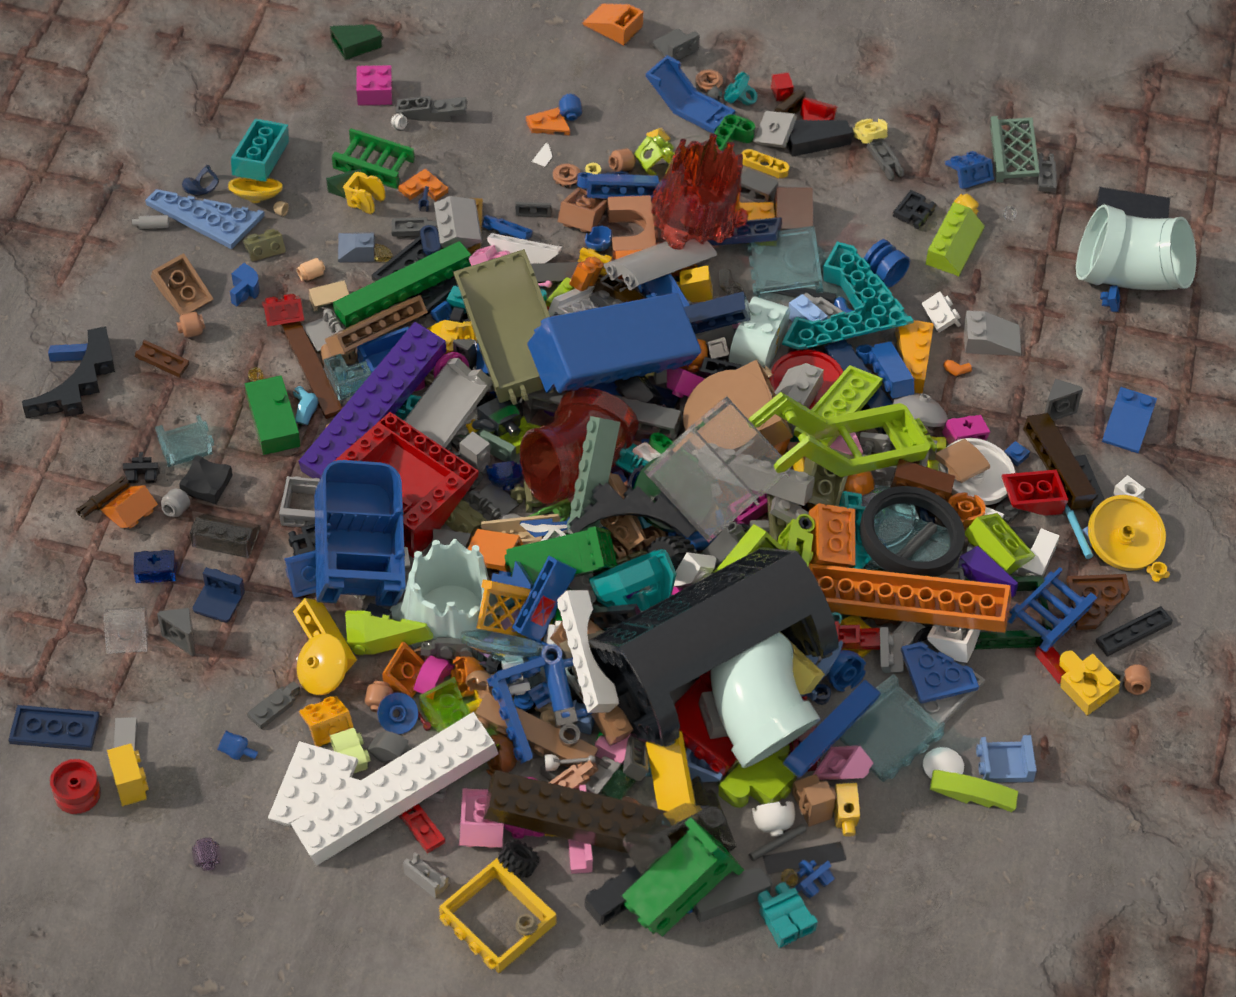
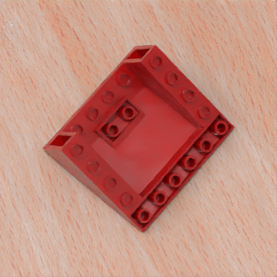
M391 412L334 460L379 462L389 464L397 470L402 481L404 547H408V554L415 558L414 553L416 551L423 552L433 540V529H441L479 476L477 469Z

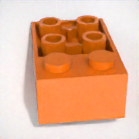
M601 4L582 24L625 45L643 27V11L630 4Z

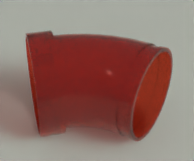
M572 389L562 396L554 415V422L546 426L530 429L524 434L520 445V464L525 482L536 499L542 503L550 504L574 497L575 482L579 475V463L582 460L583 443L586 440L587 424L590 416L620 422L611 471L614 469L616 462L621 458L620 451L622 448L626 450L632 446L639 428L636 414L625 402L612 394L598 389Z

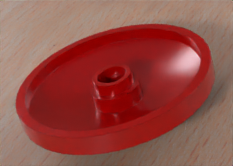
M798 350L788 353L773 365L771 369L773 375L769 378L775 392L789 368L805 363L824 369L823 384L809 409H812L841 376L843 370L832 357L822 352Z

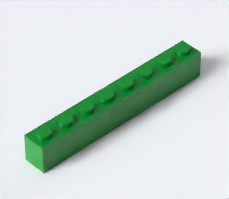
M458 241L334 301V313L345 328L355 325L384 309H388L392 305L453 277L454 271L470 267L469 258L471 254Z

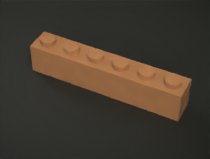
M420 295L403 301L325 338V342L331 356L347 352L428 312Z
M486 692L475 715L484 728L489 727L495 730L496 734L507 736V725L500 716L498 700L496 701L493 695ZM515 707L529 746L535 754L539 756L553 754L560 760L588 758L590 755L596 757L597 747L581 739L572 747L564 746L559 740V728ZM564 732V737L567 740L575 738V736ZM568 763L563 765L570 768L572 765H578L580 763Z

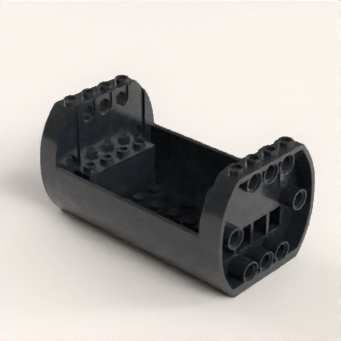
M764 547L755 550L588 640L591 653L598 667L615 686L619 700L618 706L624 712L633 728L630 735L664 747L674 744L676 742L675 739L680 737L679 718L669 692L778 632H781L804 655L820 656L821 659H825L833 655L832 652L839 648L838 634L832 612L820 585L806 562L797 551Z

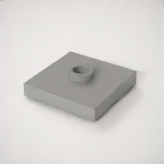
M765 111L754 143L785 148L797 116L790 113Z

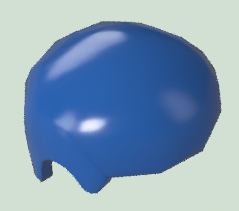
M605 226L593 227L589 235L586 233V247L596 250V252L607 250L612 244V230Z

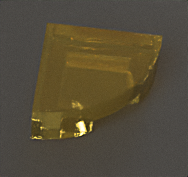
M375 244V262L389 261L393 258L389 248L381 244Z

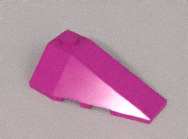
M681 368L675 370L667 369V388L673 390L672 394L683 398L684 395L689 397L696 386L705 380Z

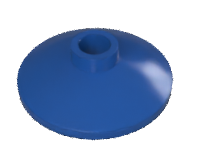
M404 693L387 695L378 707L377 716L379 723L389 732L396 734L408 732L414 727L418 719V708L415 701ZM395 709L399 711L398 717L393 716Z

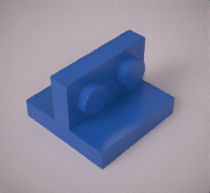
M316 550L284 558L286 575L290 581L293 597L296 598L315 593Z

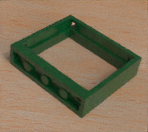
M1011 576L1018 583L1017 591H1035L1044 583L1043 576ZM1041 595L1038 598V603L1049 611L1047 599ZM1041 616L1043 627L1052 631V624ZM1035 630L1006 631V633L995 631L980 632L974 650L1033 648L1041 646L1044 640L1041 639L1042 636Z

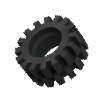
M512 839L505 843L498 859H500L499 863L503 864V868H508V872L511 873L512 871L515 876L519 874L522 878L524 876L528 878L539 864L540 857L525 842L522 844L520 840L516 842L515 839Z

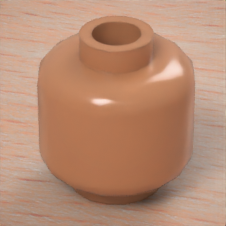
M629 149L615 150L609 157V165L615 172L631 171L636 163V157Z
M197 312L180 315V322L176 323L179 334L183 333L186 338L201 335L203 329H205L203 317L198 315Z
M1132 665L1125 670L1124 686L1128 692L1140 695L1150 689L1151 678L1148 668L1143 665Z
M374 681L373 684L367 687L365 704L370 707V711L377 713L380 702L387 695L393 693V689L389 687L390 684L383 681Z

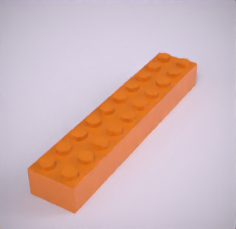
M809 564V568L820 585L832 613L837 612L845 615L1006 633L1011 603L1010 585Z

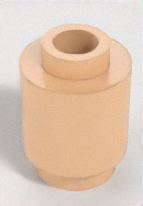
M317 258L302 263L297 267V273L301 281H309L322 276L325 270L323 261H319Z

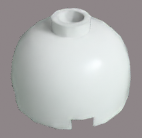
M780 802L759 805L757 809L752 808L755 824L761 831L770 833L772 837L783 835V831L789 829L794 823V803L786 802L787 806H781Z

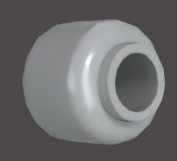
M177 488L171 489L161 500L163 512L170 517L181 516L190 506V498L187 493Z

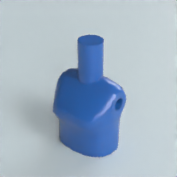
M227 730L217 748L218 751L229 755L235 760L240 759L243 754L255 759L258 751L247 747L248 739Z

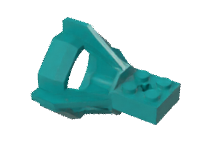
M659 549L589 578V582L597 601L604 606L637 604L642 612L672 596L676 571L668 552ZM647 586H650V589H649V590H644V591L638 592V593L632 595V598L627 599V598L625 597L626 595H629V594H631V593H633V592H636V591H638V590H640V589H643V588H645V587H647Z

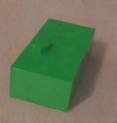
M282 375L244 383L247 401L263 455L301 447L299 431Z

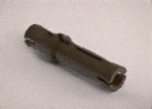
M121 476L97 495H92L86 503L76 508L77 514L79 516L82 514L81 518L84 519L93 511L100 510L103 504L130 486L128 480H124L125 477Z

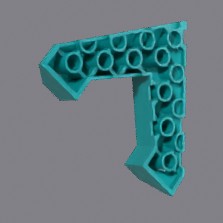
M837 241L823 266V281L841 286L855 310L848 313L841 312L831 315L830 319L824 321L820 319L810 321L795 317L782 341V345L798 350L809 349L826 343L912 324L914 320L905 313L904 307L892 296L891 291L878 275L872 272L866 260L859 256L857 249L852 245Z

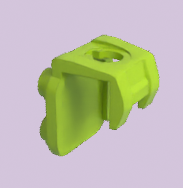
M660 135L657 137L647 136L634 154L637 161L651 176L657 175L651 167L662 158L672 165L674 156L682 157L678 152L674 153L673 149L675 147L669 141H665ZM653 149L651 157L645 159V152Z

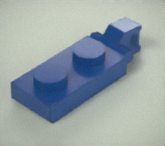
M489 215L484 216L482 226L488 230L496 229L500 234H510L514 238L524 240L532 237L533 233L529 228Z

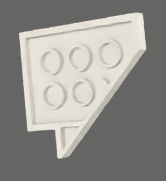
M299 741L268 819L279 824L291 826V823L358 783L361 780L352 778L358 759Z

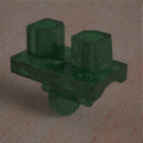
M624 764L612 774L610 780L602 788L601 793L603 795L622 800L637 780L628 777L623 772Z

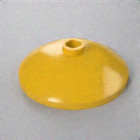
M240 177L229 181L228 188L233 194L242 199L250 200L251 203H260L279 194L282 190V183L272 178H268L265 182Z
M319 634L308 640L301 649L297 660V676L301 686L307 692L315 695H325L335 690L342 682L347 670L348 656L341 640L330 634Z

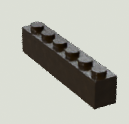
M1048 413L1027 416L1023 430L1046 469L1057 470L1068 498L1067 505L1070 510L1092 507L1097 494L1096 490L1092 487L1087 475L1081 469L1078 460L1075 459L1071 448L1066 444L1054 420L1051 419Z

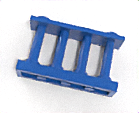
M1060 567L1055 572L1050 571L1044 579L1045 582L1021 605L1017 603L1010 611L1012 616L1008 621L1012 624L1019 617L1042 636L1041 639L1044 640L1040 646L1044 652H1047L1091 609L1097 599L1093 593H1090L1086 598L1080 597L1060 581L1058 577L1063 570ZM1053 584L1074 601L1077 607L1069 608L1047 589ZM1042 595L1063 612L1065 618L1063 620L1061 618L1058 619L1036 600ZM1032 607L1053 624L1054 629L1052 631L1045 629L1024 611Z

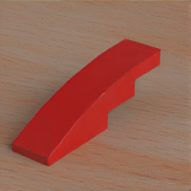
M835 621L838 641H843L842 649L880 650V628L861 629L860 625H839V621Z

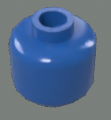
M566 94L559 101L560 114L564 119L574 121L582 114L581 100L574 94Z

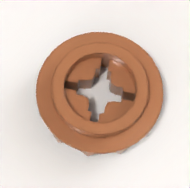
M713 70L701 71L696 76V85L699 86L700 90L705 89L706 92L714 86L720 88L723 84L722 76Z
M562 164L554 169L553 180L556 181V184H561L563 187L565 185L571 187L572 184L577 185L578 174L581 172L578 167L572 164Z

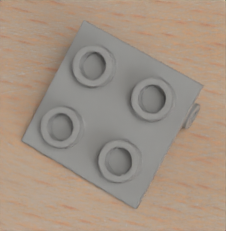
M329 308L324 310L323 318L303 325L307 336L317 352H320L321 347L326 344L325 338L346 329L334 311Z

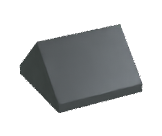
M1055 379L1044 413H1048L1054 421L1077 413L1083 388Z
M189 608L160 611L157 616L162 637L193 657L195 655L194 631Z

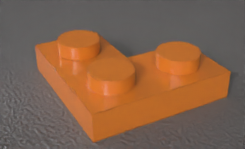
M423 169L398 186L399 192L409 200L424 192L425 186L429 187L428 196L434 201L449 193L448 187L426 169Z

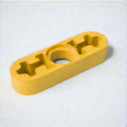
M746 149L741 154V163L744 166L780 179L786 178L789 174V165L785 161L752 149ZM762 162H768L769 165H768V166H763V165H761V163H762Z

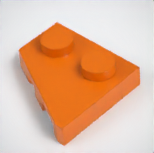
M559 108L526 116V123L532 133L554 135V132H564V135H570V129L560 114Z

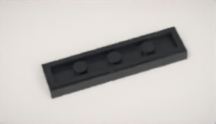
M1160 606L1096 638L1095 642L1108 657L1171 625L1173 620Z

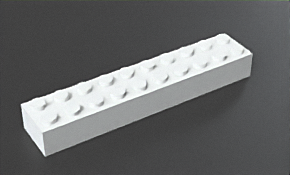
M472 712L292 822L291 825L317 866L498 755L497 748L475 713Z

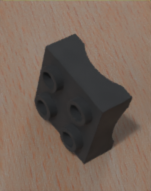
M195 455L191 467L180 481L179 487L188 496L217 504L233 476L232 468L230 465L216 464Z

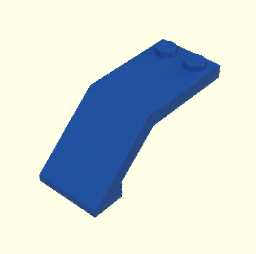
M668 55L645 74L673 114L714 134L726 115H736V110L698 92L681 70L680 61Z

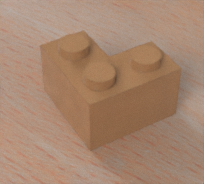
M817 774L793 782L792 794L808 827L832 819L837 796L834 788H830L827 781H820Z

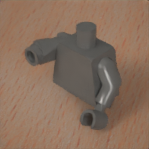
M736 522L729 523L701 553L716 557L715 568L711 574L714 573L745 535V531L740 524Z

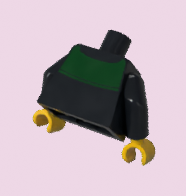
M497 397L477 407V420L472 419L470 424H465L469 434L472 431L475 433L482 429L498 437L509 433L511 437H516L521 432L519 426L523 417V405L521 402L513 405L511 400L500 403Z

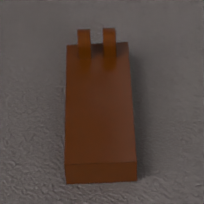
M146 340L142 342L139 350L135 352V357L140 361L149 363L178 378L182 376L189 365V360Z

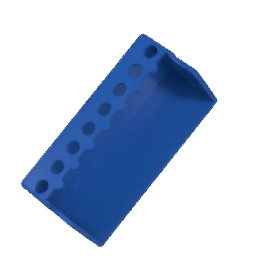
M678 293L547 317L541 321L540 327L534 329V335L527 342L546 393L550 392L554 386L558 393H562L566 390H577L585 386L593 387L604 382L611 383L619 379L627 380L633 376L639 375L641 377L648 373H660L667 369L675 370L682 366L688 367L701 353L700 345Z

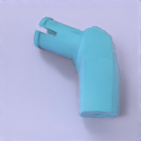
M298 386L295 390L299 394L293 391V396L300 400L295 421L298 424L308 425L312 414L317 409L318 398L314 393H308L302 386Z

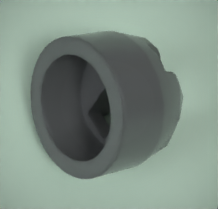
M714 86L709 90L707 96L719 101L718 97H722V91L717 86Z

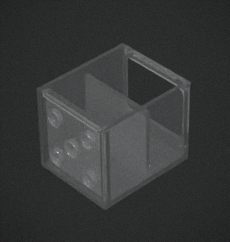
M727 396L692 424L644 471L708 542L714 539L753 502L759 506L760 504L756 499L760 496L762 497L783 476L790 477L787 473L788 470L782 473L775 471L774 464L782 457L781 454Z

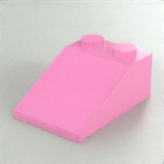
M463 788L459 845L488 848L502 847L504 824L483 819L488 794L487 789Z

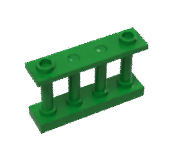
M350 128V145L344 154L333 153V169L345 173L360 169L361 173L366 174L367 177L370 175L378 177L383 185L397 189L400 185L398 171L405 161L414 163V148ZM357 145L366 148L360 159L350 157ZM373 150L382 153L376 164L366 162ZM389 156L398 158L392 169L382 167Z

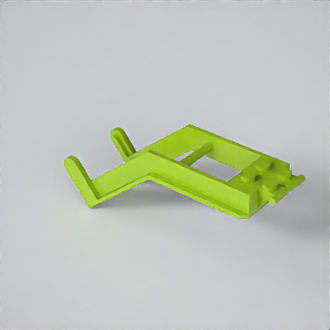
M780 392L748 419L750 427L756 428L763 425L776 414L818 440L841 435L855 457L854 459H848L810 437L807 433H802L798 436L800 442L774 464V469L777 473L785 472L802 457H806L834 474L845 477L896 466L899 459L909 462L924 460L930 448L934 452L938 450L932 437L925 435L928 431L920 418L914 419L907 406L901 403L824 418ZM883 427L896 450L862 456L849 433Z

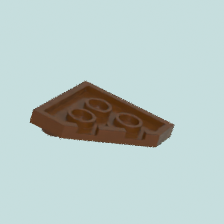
M1126 574L1067 576V586L1080 597L1086 598L1090 593L1097 597L1091 609L1075 623L1076 630L1097 629L1125 599L1130 591ZM1070 599L1071 607L1076 608V603Z

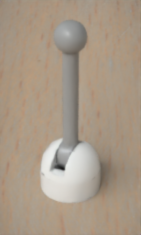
M547 754L545 755L546 772L556 770L560 764L588 762L589 760L595 763L596 758L590 755L588 758L560 760L556 755Z

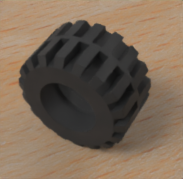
M684 536L658 537L652 541L651 546L648 548V553L659 549L666 550L675 571L687 552L697 554L694 551V545L690 544L691 541L685 539Z

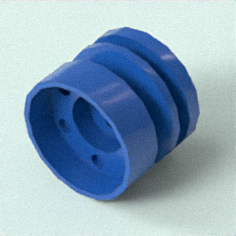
M885 239L875 243L864 256L872 272L878 275L887 288L897 284L904 277L910 266V258Z

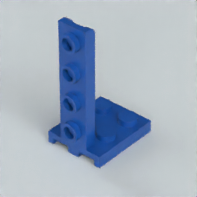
M543 656L496 672L497 674L487 679L489 687L493 686L492 694L494 699L498 700L500 716L506 722L507 736L513 741L515 747L513 749L514 755L521 764L531 760L533 754L507 685L516 682L522 676L523 679H527L540 672V668L546 664Z

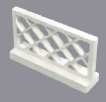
M588 286V289L585 291L573 289L554 297L548 310L549 315L557 316L559 314L599 308L600 306L589 299L594 286Z

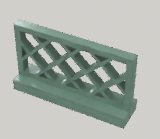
M991 116L990 131L996 183L1004 182V178L1039 176L1033 118L998 120V116ZM1021 124H1029L1027 130H1023L1019 126ZM1009 125L1012 128L1007 132L1002 126ZM1015 130L1021 133L1018 138L1012 135ZM1025 136L1031 139L1028 144L1021 141ZM1007 137L1014 141L1010 146L1004 143ZM1016 144L1023 147L1020 152L1013 148ZM1026 150L1033 153L1030 158L1023 155ZM1009 151L1015 154L1012 159L1005 156ZM1018 158L1025 161L1021 166L1015 163ZM1030 164L1035 170L1028 171L1025 167ZM1010 165L1017 169L1015 172H1007V168Z

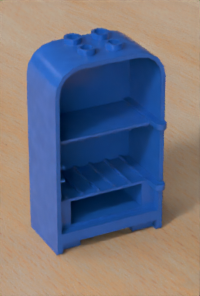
M350 460L333 461L324 469L314 495L317 602L337 603L340 595L343 594L376 596V605L378 606L397 605L406 588L402 481L400 474L395 468L385 463Z

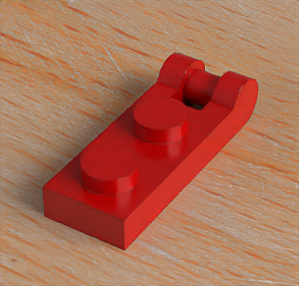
M419 803L399 815V818L404 821L427 854L445 844V838Z

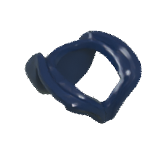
M206 164L196 179L185 178L182 181V188L191 195H204L216 188L219 179L211 170V166ZM209 172L214 179L208 187L202 188L200 181Z

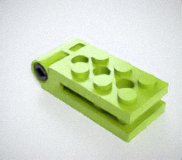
M801 514L796 519H792L778 536L777 541L785 550L797 551L808 566L813 557L811 547L814 534H811V531L815 527L814 519L808 514Z

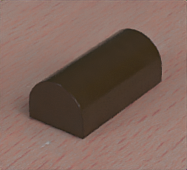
M801 89L796 90L777 106L774 112L796 114L802 108L803 99L806 97L805 91Z

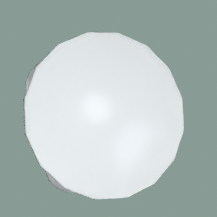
M939 747L932 749L925 755L923 768L931 779L933 770L963 774L964 762L956 751L950 748Z

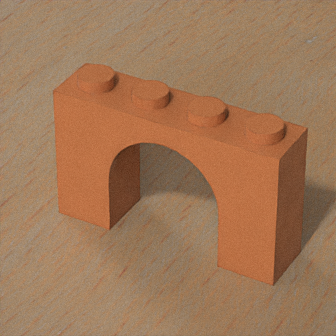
M651 195L608 197L609 223L633 222L644 229L643 232L635 236L612 237V260H615V251L643 250L659 244L656 243V240H658V229H654L657 226L656 216H653V213H655V203H651Z

